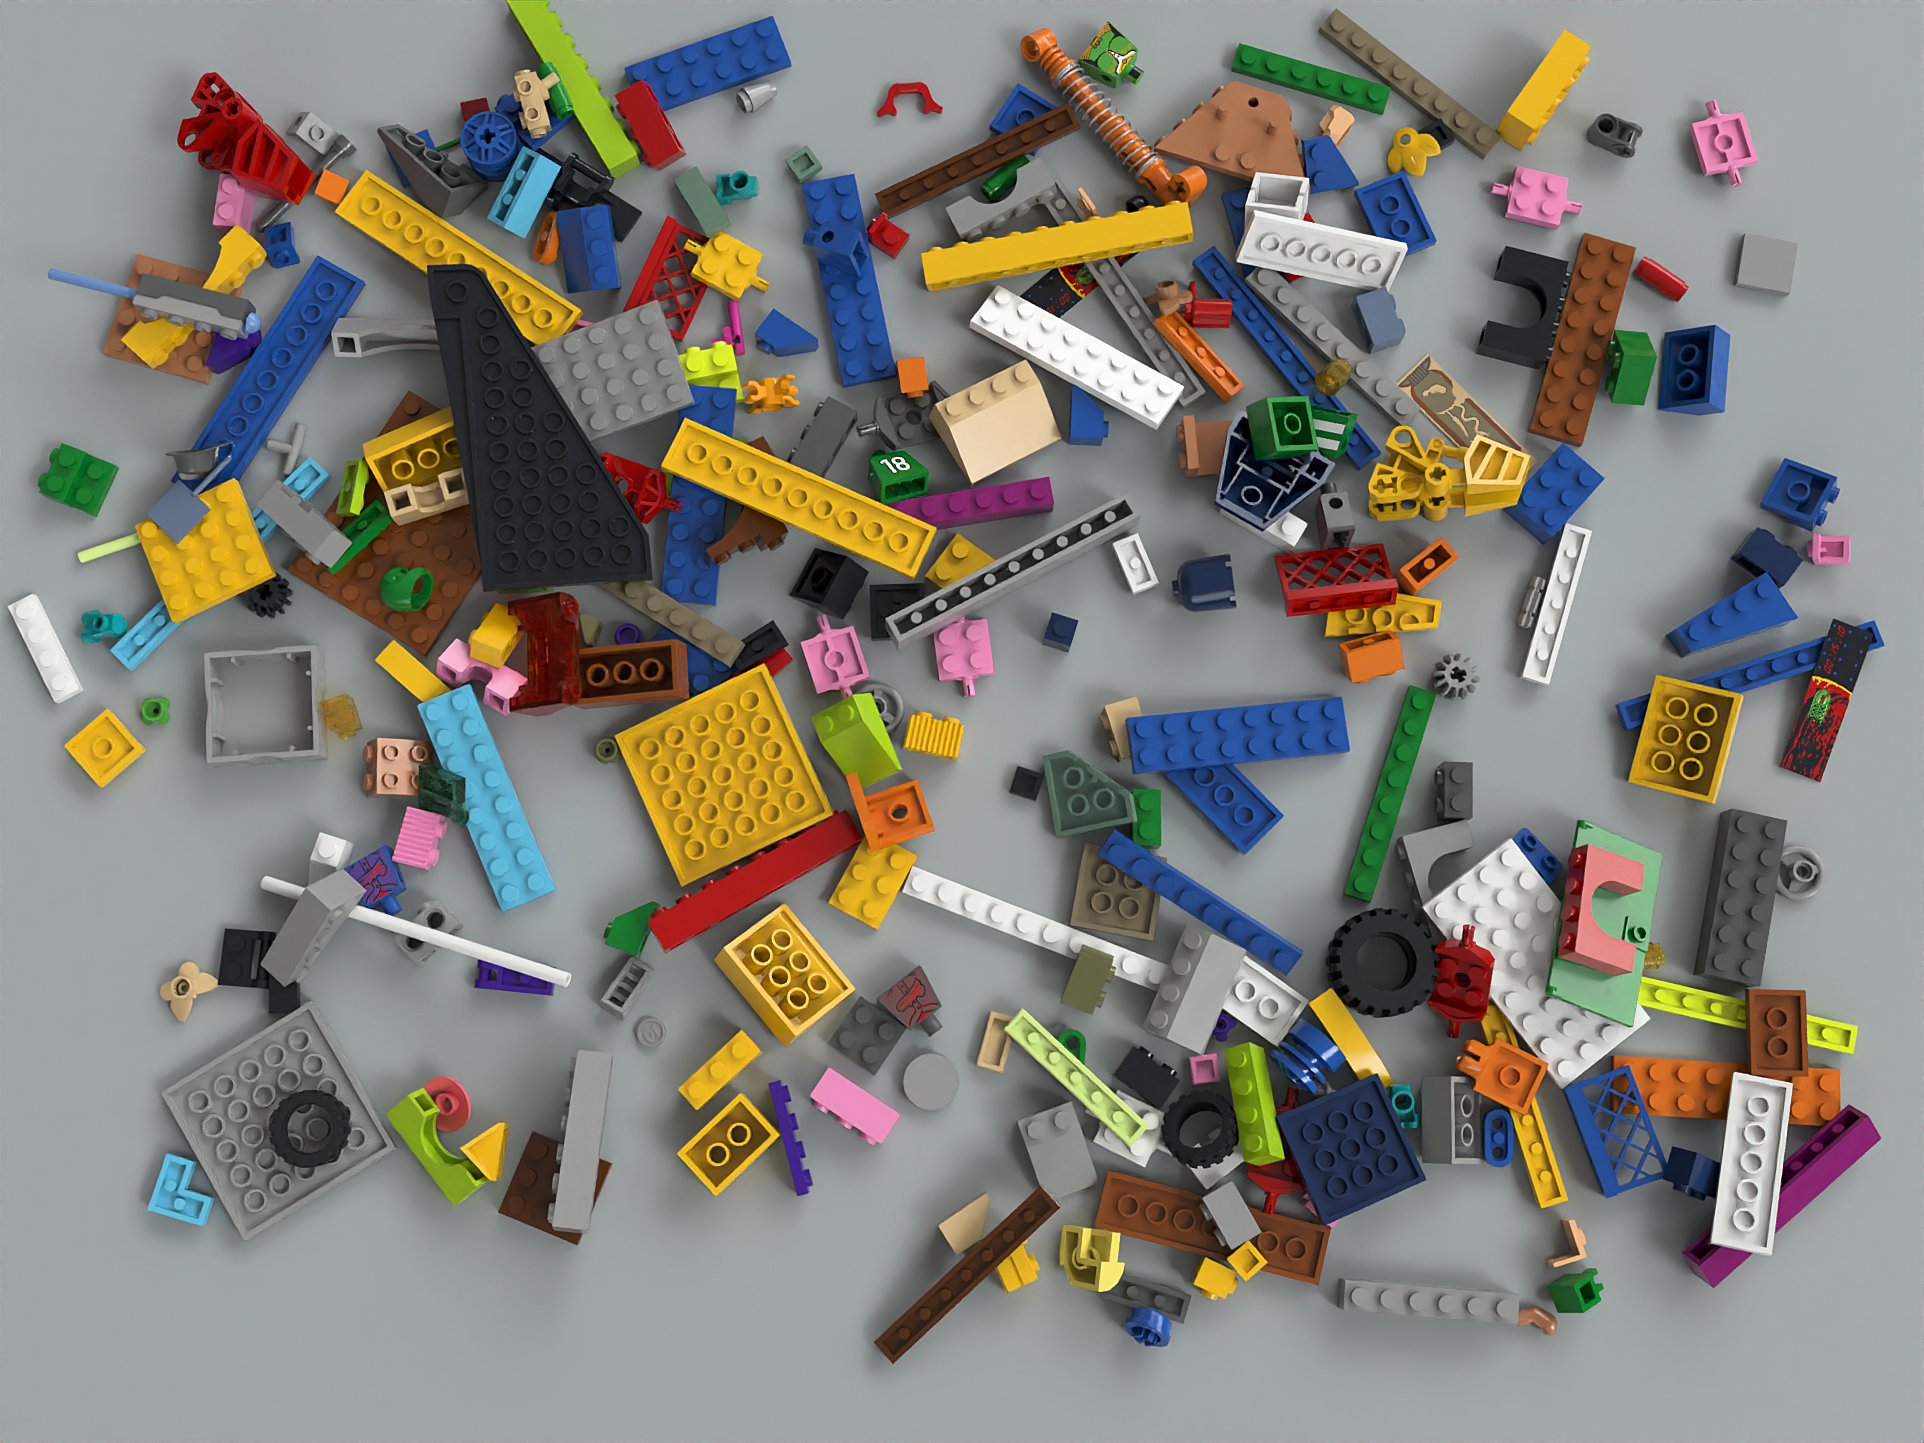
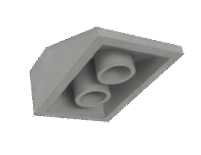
M1071 1101L1016 1121L1039 1186L1043 1185L1055 1199L1099 1183Z

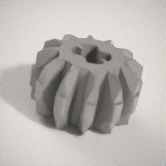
M1457 653L1453 659L1450 655H1446L1443 657V662L1438 661L1435 664L1438 671L1432 672L1431 677L1439 679V681L1433 684V687L1438 688L1441 686L1443 688L1440 696L1444 697L1449 692L1450 700L1454 701L1457 699V696L1461 699H1466L1468 692H1475L1476 687L1473 683L1479 682L1480 677L1472 675L1478 670V667H1469L1468 664L1471 662V658L1467 657L1462 662L1461 654ZM1459 674L1460 679L1452 680L1451 675Z

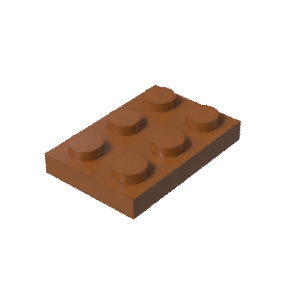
M1745 989L1747 1074L1809 1077L1806 990Z

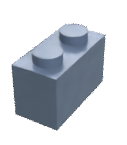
M1383 287L1355 296L1351 308L1369 354L1399 345L1405 336V325L1402 319L1397 317L1395 299L1392 294H1388L1387 288Z

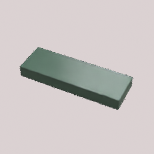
M697 167L673 178L676 187L707 238L731 226L730 220Z

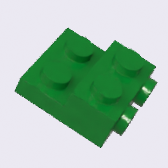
M61 443L60 448L53 449L50 454L49 461L52 465L48 473H43L38 480L39 493L48 499L97 517L119 467L93 457L87 452Z

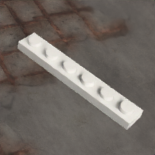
M1565 523L1562 527L1522 668L1521 679L1543 686H1548L1550 683L1592 534L1591 530Z

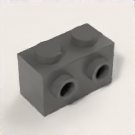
M1443 762L1435 770L1434 775L1435 785H1438L1437 796L1434 801L1437 821L1458 822L1466 819L1468 821L1473 818V762Z

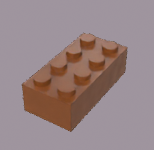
M677 639L569 650L573 706L581 709H593L689 699L687 644Z

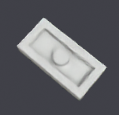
M1138 533L1112 543V548L1133 595L1159 584Z

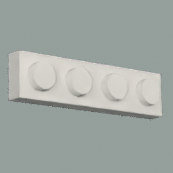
M31 594L8 606L54 702L59 704L84 691L38 597Z

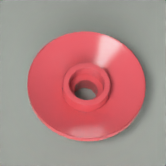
M438 1076L428 1081L424 1089L440 1109L436 1120V1128L445 1132H454L464 1127L471 1113L470 1100L465 1089L456 1080L447 1076Z

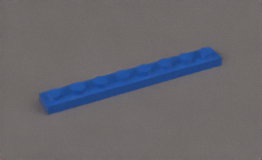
M1115 829L1098 851L1099 856L1284 975H1288L1303 955L1302 949Z

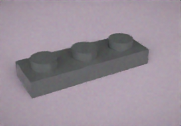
M1125 1273L1122 1274L1118 1283L1112 1289L1100 1293L1102 1298L1133 1308H1150L1160 1312L1169 1320L1182 1324L1184 1323L1191 1300L1190 1294Z

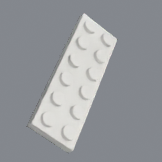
M1253 210L1235 258L1236 262L1370 291L1386 287L1389 292L1408 248L1406 243Z
M1738 1072L1732 1073L1709 1244L1766 1256L1772 1255L1793 1083Z

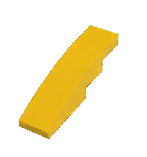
M394 639L375 658L377 663L423 703L452 691Z
M1332 987L1307 1004L1323 1026L1322 1029L1345 1055L1346 1060L1344 1063L1357 1081L1378 1073L1384 1088L1394 1083L1367 1038Z

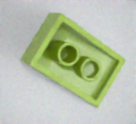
M871 693L851 695L811 717L822 745L845 776L857 772L862 790L902 770Z

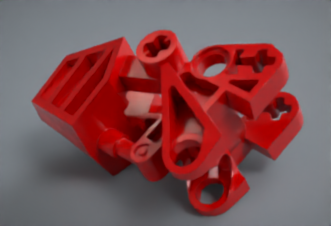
M216 72L205 73L200 78L191 98L192 103L201 111L197 117L182 120L177 137L179 147L187 153L199 151L198 162L202 167L207 170L218 169L223 174L232 173L244 188L259 197L299 205L316 175L276 131L263 123L262 116L241 94L234 91ZM213 83L220 89L217 93L211 87ZM194 134L196 139L185 146V139L189 135ZM213 152L211 162L205 163L206 157Z

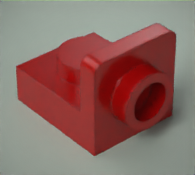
M884 212L878 218L874 217L867 227L868 242L894 260L910 239L908 233L888 221L887 214Z

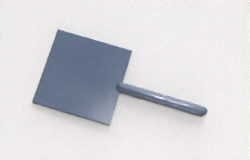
M228 455L193 492L178 480L146 514L176 543H179L211 510L197 495L232 460V456Z

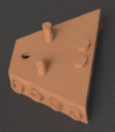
M1234 80L1227 86H1219L1212 94L1213 98L1207 103L1201 102L1193 110L1192 116L1187 120L1185 118L1181 119L1174 126V131L1170 135L1161 136L1154 144V152H1158V155H1161V157L1163 155L1170 156L1253 182L1256 172L1304 177L1302 172L1304 170V159L1302 154L1297 152L1298 136L1296 130L1291 128L1292 112L1290 105L1285 104L1284 96Z

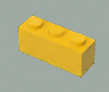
M741 1030L681 1085L678 1090L696 1110H701L763 1051L744 1030Z

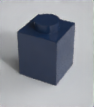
M1052 612L1042 645L1069 653L1078 620Z

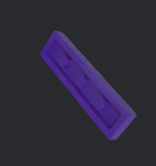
M780 1080L769 1083L797 1196L810 1193L809 1187L813 1186L810 1169L804 1170L802 1158H806L803 1142H797L795 1130L799 1129L796 1114H790L787 1103L792 1101L788 1085L783 1086Z

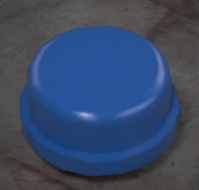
M1138 1307L1133 1310L1131 1317L1126 1319L1124 1324L1125 1331L1134 1337L1138 1343L1143 1342L1146 1347H1164L1170 1341L1171 1322L1160 1312L1146 1307Z

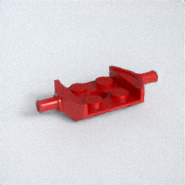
M604 452L599 456L617 485L622 480L627 481L628 489L623 495L641 523L648 525L663 508L675 511L676 513L681 511L680 508L674 505L682 507V502L667 496L666 473L608 452Z
M1470 924L1463 925L1461 940L1449 939L1440 942L1435 948V953H1439L1440 961L1436 963V968L1440 969L1438 978L1434 979L1433 984H1435V987L1427 1004L1448 1019L1447 1036L1451 1037L1452 1034V1038L1459 1037L1460 1023L1482 1022L1488 1008L1495 958L1489 950L1476 945V942L1473 941L1475 927L1472 925L1470 928ZM1463 972L1467 974L1471 982L1462 981L1458 973Z
M1287 1087L1285 1104L1275 1108L1277 1116L1297 1108L1295 1105L1300 1089ZM1281 1133V1142L1287 1150L1285 1159L1261 1166L1248 1163L1245 1175L1251 1183L1264 1191L1266 1197L1262 1213H1268L1269 1215H1274L1279 1195L1304 1190L1303 1182Z

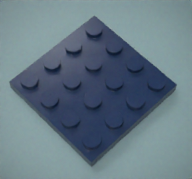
M1378 1073L1275 1117L1282 1138L1322 1226L1427 1180Z

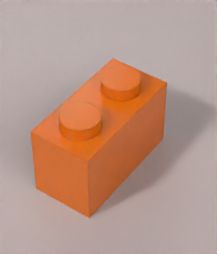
M1441 536L1402 567L1393 578H1396L1397 583L1408 595L1414 596L1459 559V556Z
M1391 629L1338 644L1343 674L1351 683H1365L1370 678L1380 675L1390 676L1398 670L1405 669L1400 638Z

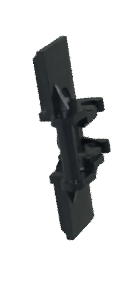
M538 148L535 152L561 166L557 174L561 175V177L557 180L554 187L551 186L545 199V204L556 212L591 207L598 203L610 205L615 240L622 243L643 213L609 191L614 183V177L602 174L580 160L579 155L574 152L569 155L565 162H562L543 149ZM574 169L600 185L597 189L592 187L585 189L573 180Z

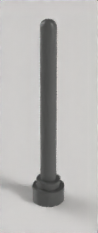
M342 134L333 141L335 143L332 146L333 150L312 170L316 177L309 189L320 179L324 169L329 170L341 157L343 159L346 156L350 157L357 150ZM280 201L256 225V230L259 233H264V228L272 226L293 204Z

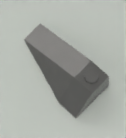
M399 124L378 128V135L423 203L441 219L460 215L487 189L489 184L470 167L463 163L459 167L449 161V155L442 150L437 152L427 148L425 140Z

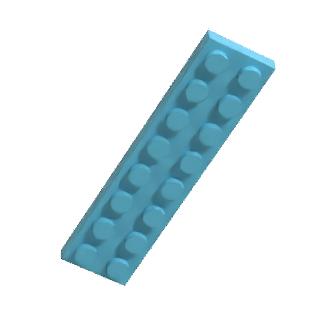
M471 684L417 705L502 912L555 891V885Z

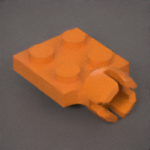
M1494 1038L1490 1046H1486L1476 1040H1467L1460 1051L1474 1058L1471 1059L1465 1055H1462V1057L1458 1055L1455 1066L1458 1070L1470 1075L1474 1079L1471 1090L1526 1116L1549 1063L1499 1038Z

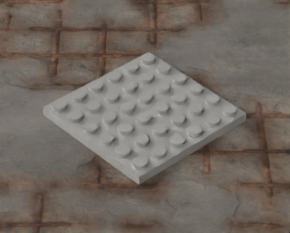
M314 1001L308 1002L161 1092L244 1241L253 1238L398 1148ZM303 1090H321L334 1095L338 1101L344 1104V1109L350 1116L349 1126H351V1133L348 1134V1144L341 1150V1154L326 1165L312 1168H299L284 1162V1159L275 1153L274 1150L276 1149L274 1145H271L269 1137H272L271 1131H269V1123H272L273 1117L271 1116L273 1111L278 1109L280 1106L278 1104L283 1099H287L291 1094ZM308 1104L298 1108L291 1115L288 1122V1137L291 1144L297 1150L304 1153H315L323 1149L329 1143L333 1133V1122L329 1113L323 1107L315 1104Z

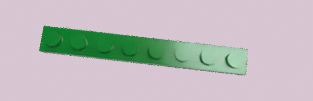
M1412 685L1408 686L1342 893L1343 895L1370 903L1436 693Z

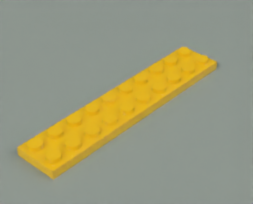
M368 170L363 173L335 210L338 217L427 275V265L469 264L480 269L491 283L525 339L535 346L570 333L583 315L581 309Z
M687 418L684 419L661 465L662 469L913 580L937 531V528Z

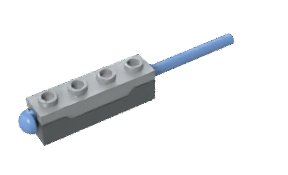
M50 269L48 272V278L133 299L132 304L141 312L142 316L148 319L157 320L160 317L167 319V322L176 326L192 325L194 329L200 332H219L222 337L230 340H236L237 337L247 339L249 333H255L261 327V320L255 314L256 308L248 299L142 273L138 288L133 289L56 269Z

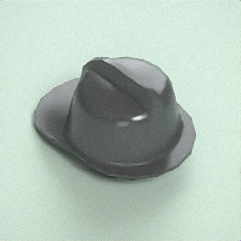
M233 440L196 450L168 452L165 455L173 456L181 479H203L218 466L219 447L233 443Z

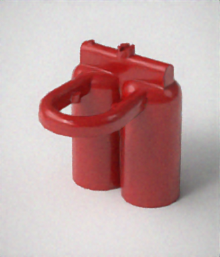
M1190 281L1188 290L1191 291L1193 300L1185 304L1184 311H1181V317L1191 328H1229L1232 316V300L1196 299L1195 281Z

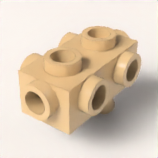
M518 71L514 74L517 85L512 86L516 102L521 101L523 112H519L523 129L528 128L532 139L544 137L548 131H552L544 101L550 99L548 89L559 82L560 79L554 71L541 81L536 71Z

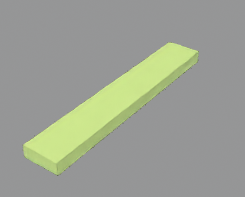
M1023 1008L1004 1028L1015 1041L1129 1147L1149 1127L1145 1121Z

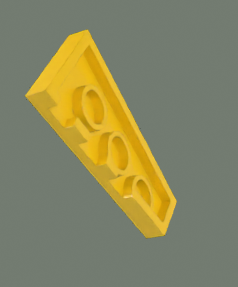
M1397 593L1395 605L1327 612L1323 638L1376 634L1390 629L1394 633L1436 630L1438 628L1442 601Z

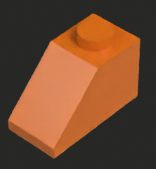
M924 356L897 360L896 368L901 394L907 393V398L924 396L923 390L929 389Z

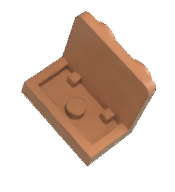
M1194 415L1182 417L1180 425L1176 426L1177 441L1182 444V451L1179 452L1180 468H1184L1185 478L1219 475L1226 434L1233 421L1195 423Z
M376 738L367 742V746L363 750L366 773L362 781L363 789L366 790V798H379L384 795H430L432 745L429 741Z

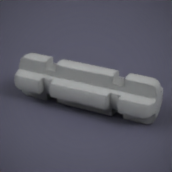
M1533 576L1530 579L1529 589L1525 593L1520 608L1521 613L1516 620V626L1522 629H1529L1532 626L1534 620L1532 616L1536 614L1542 596L1540 592L1544 590L1546 584L1545 579Z

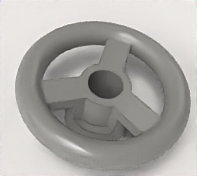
M870 683L861 687L855 694L874 691L873 699L875 704L882 708L879 712L880 716L889 724L885 727L888 734L892 733L900 725L904 716V704L899 693L891 686L883 683ZM883 692L888 694L895 703V717L887 712V703L882 698Z
M1791 845L1783 848L1781 862L1789 870L1788 874L1791 879L1787 889L1778 876L1776 890L1784 897L1796 901L1814 897L1822 889L1825 882L1826 872L1821 858L1813 850L1804 846ZM1795 853L1803 854L1807 856L1814 863V865L1807 860H1800L1794 862L1788 855ZM1797 868L1802 870L1801 877L1797 874ZM1815 874H1817L1816 881L1809 890L1797 892L1800 883L1811 881Z

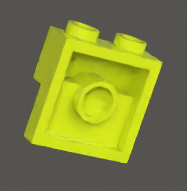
M723 341L715 342L710 345L711 349L700 351L699 347H690L684 350V354L679 355L688 385L737 389L736 403L744 402L732 344L727 345Z

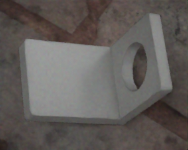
M300 112L286 132L288 136H298L322 156L328 153L334 144L333 141L339 136L337 132L312 112Z

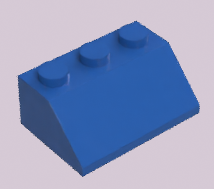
M610 205L556 212L568 294L622 287Z
M1717 325L1665 332L1659 410L1698 416L1725 412L1730 334Z

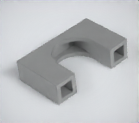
M1467 819L1402 836L1397 839L1398 844L1395 845L1397 857L1400 861L1403 860L1406 869L1403 872L1405 884L1408 888L1411 887L1414 896L1411 899L1413 911L1416 915L1419 914L1421 923L1427 928L1425 932L1428 937L1433 936L1436 942L1433 946L1446 940L1420 908L1434 897L1429 889L1428 874L1431 866L1439 857L1468 850L1475 846Z

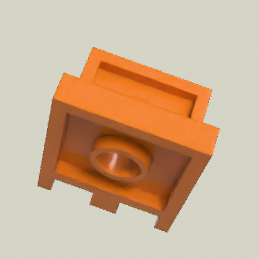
M857 772L846 775L871 852L935 831L918 779L864 796ZM897 809L908 811L907 815L902 819L893 817V813Z

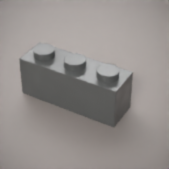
M830 396L827 397L824 403L820 402L814 412L815 420L811 426L807 425L804 428L800 437L802 440L798 449L795 447L792 449L787 459L788 463L822 478L825 477L858 420L856 410Z

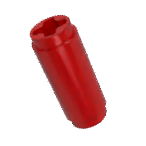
M1646 256L1642 258L1633 271L1637 274V277L1676 302L1683 297L1689 288L1685 281Z

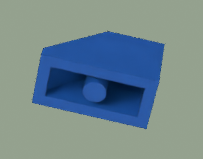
M774 308L754 333L758 343L757 347L768 355L773 353L777 357L814 352L819 348L818 338Z
M1072 384L1069 445L1101 446L1103 437L1108 438L1109 421H1104L1103 410L1083 389Z

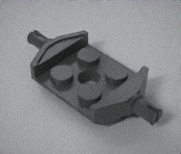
M934 380L929 384L928 390H923L924 396L907 398V393L882 399V396H878L874 405L873 421L857 426L858 436L862 437L875 433L893 451L940 438L939 433L929 419V415L936 403L950 397V395ZM912 413L918 416L919 424H910L906 420V415Z

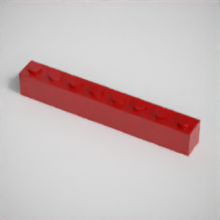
M846 809L840 813L838 810H834V816L824 820V822L817 826L813 825L799 832L800 835L792 840L789 837L782 839L774 845L776 849L767 854L765 851L759 852L751 857V863L743 868L737 865L725 872L727 877L717 882L715 879L706 882L700 887L702 891L692 896L691 893H687L675 901L677 905L668 910L666 907H662L650 915L652 919L648 921V926L664 954L860 844L863 838Z

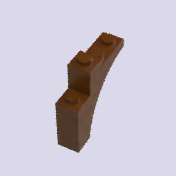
M764 436L746 444L775 457ZM743 505L735 525L721 540L705 550L703 559L707 566L714 563L718 566L729 561L732 558L731 555L738 551L745 553L756 546L755 543L761 552L768 548L770 551H773L785 543L783 540H785L788 530L783 522Z

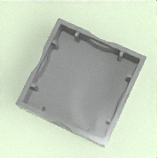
M317 645L279 647L261 652L237 650L204 653L205 693L208 702L206 763L216 768L328 760L324 650Z

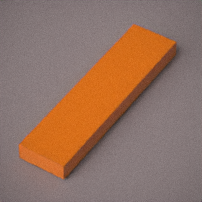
M1177 311L1167 316L1162 314L1152 323L1225 403L1245 386Z

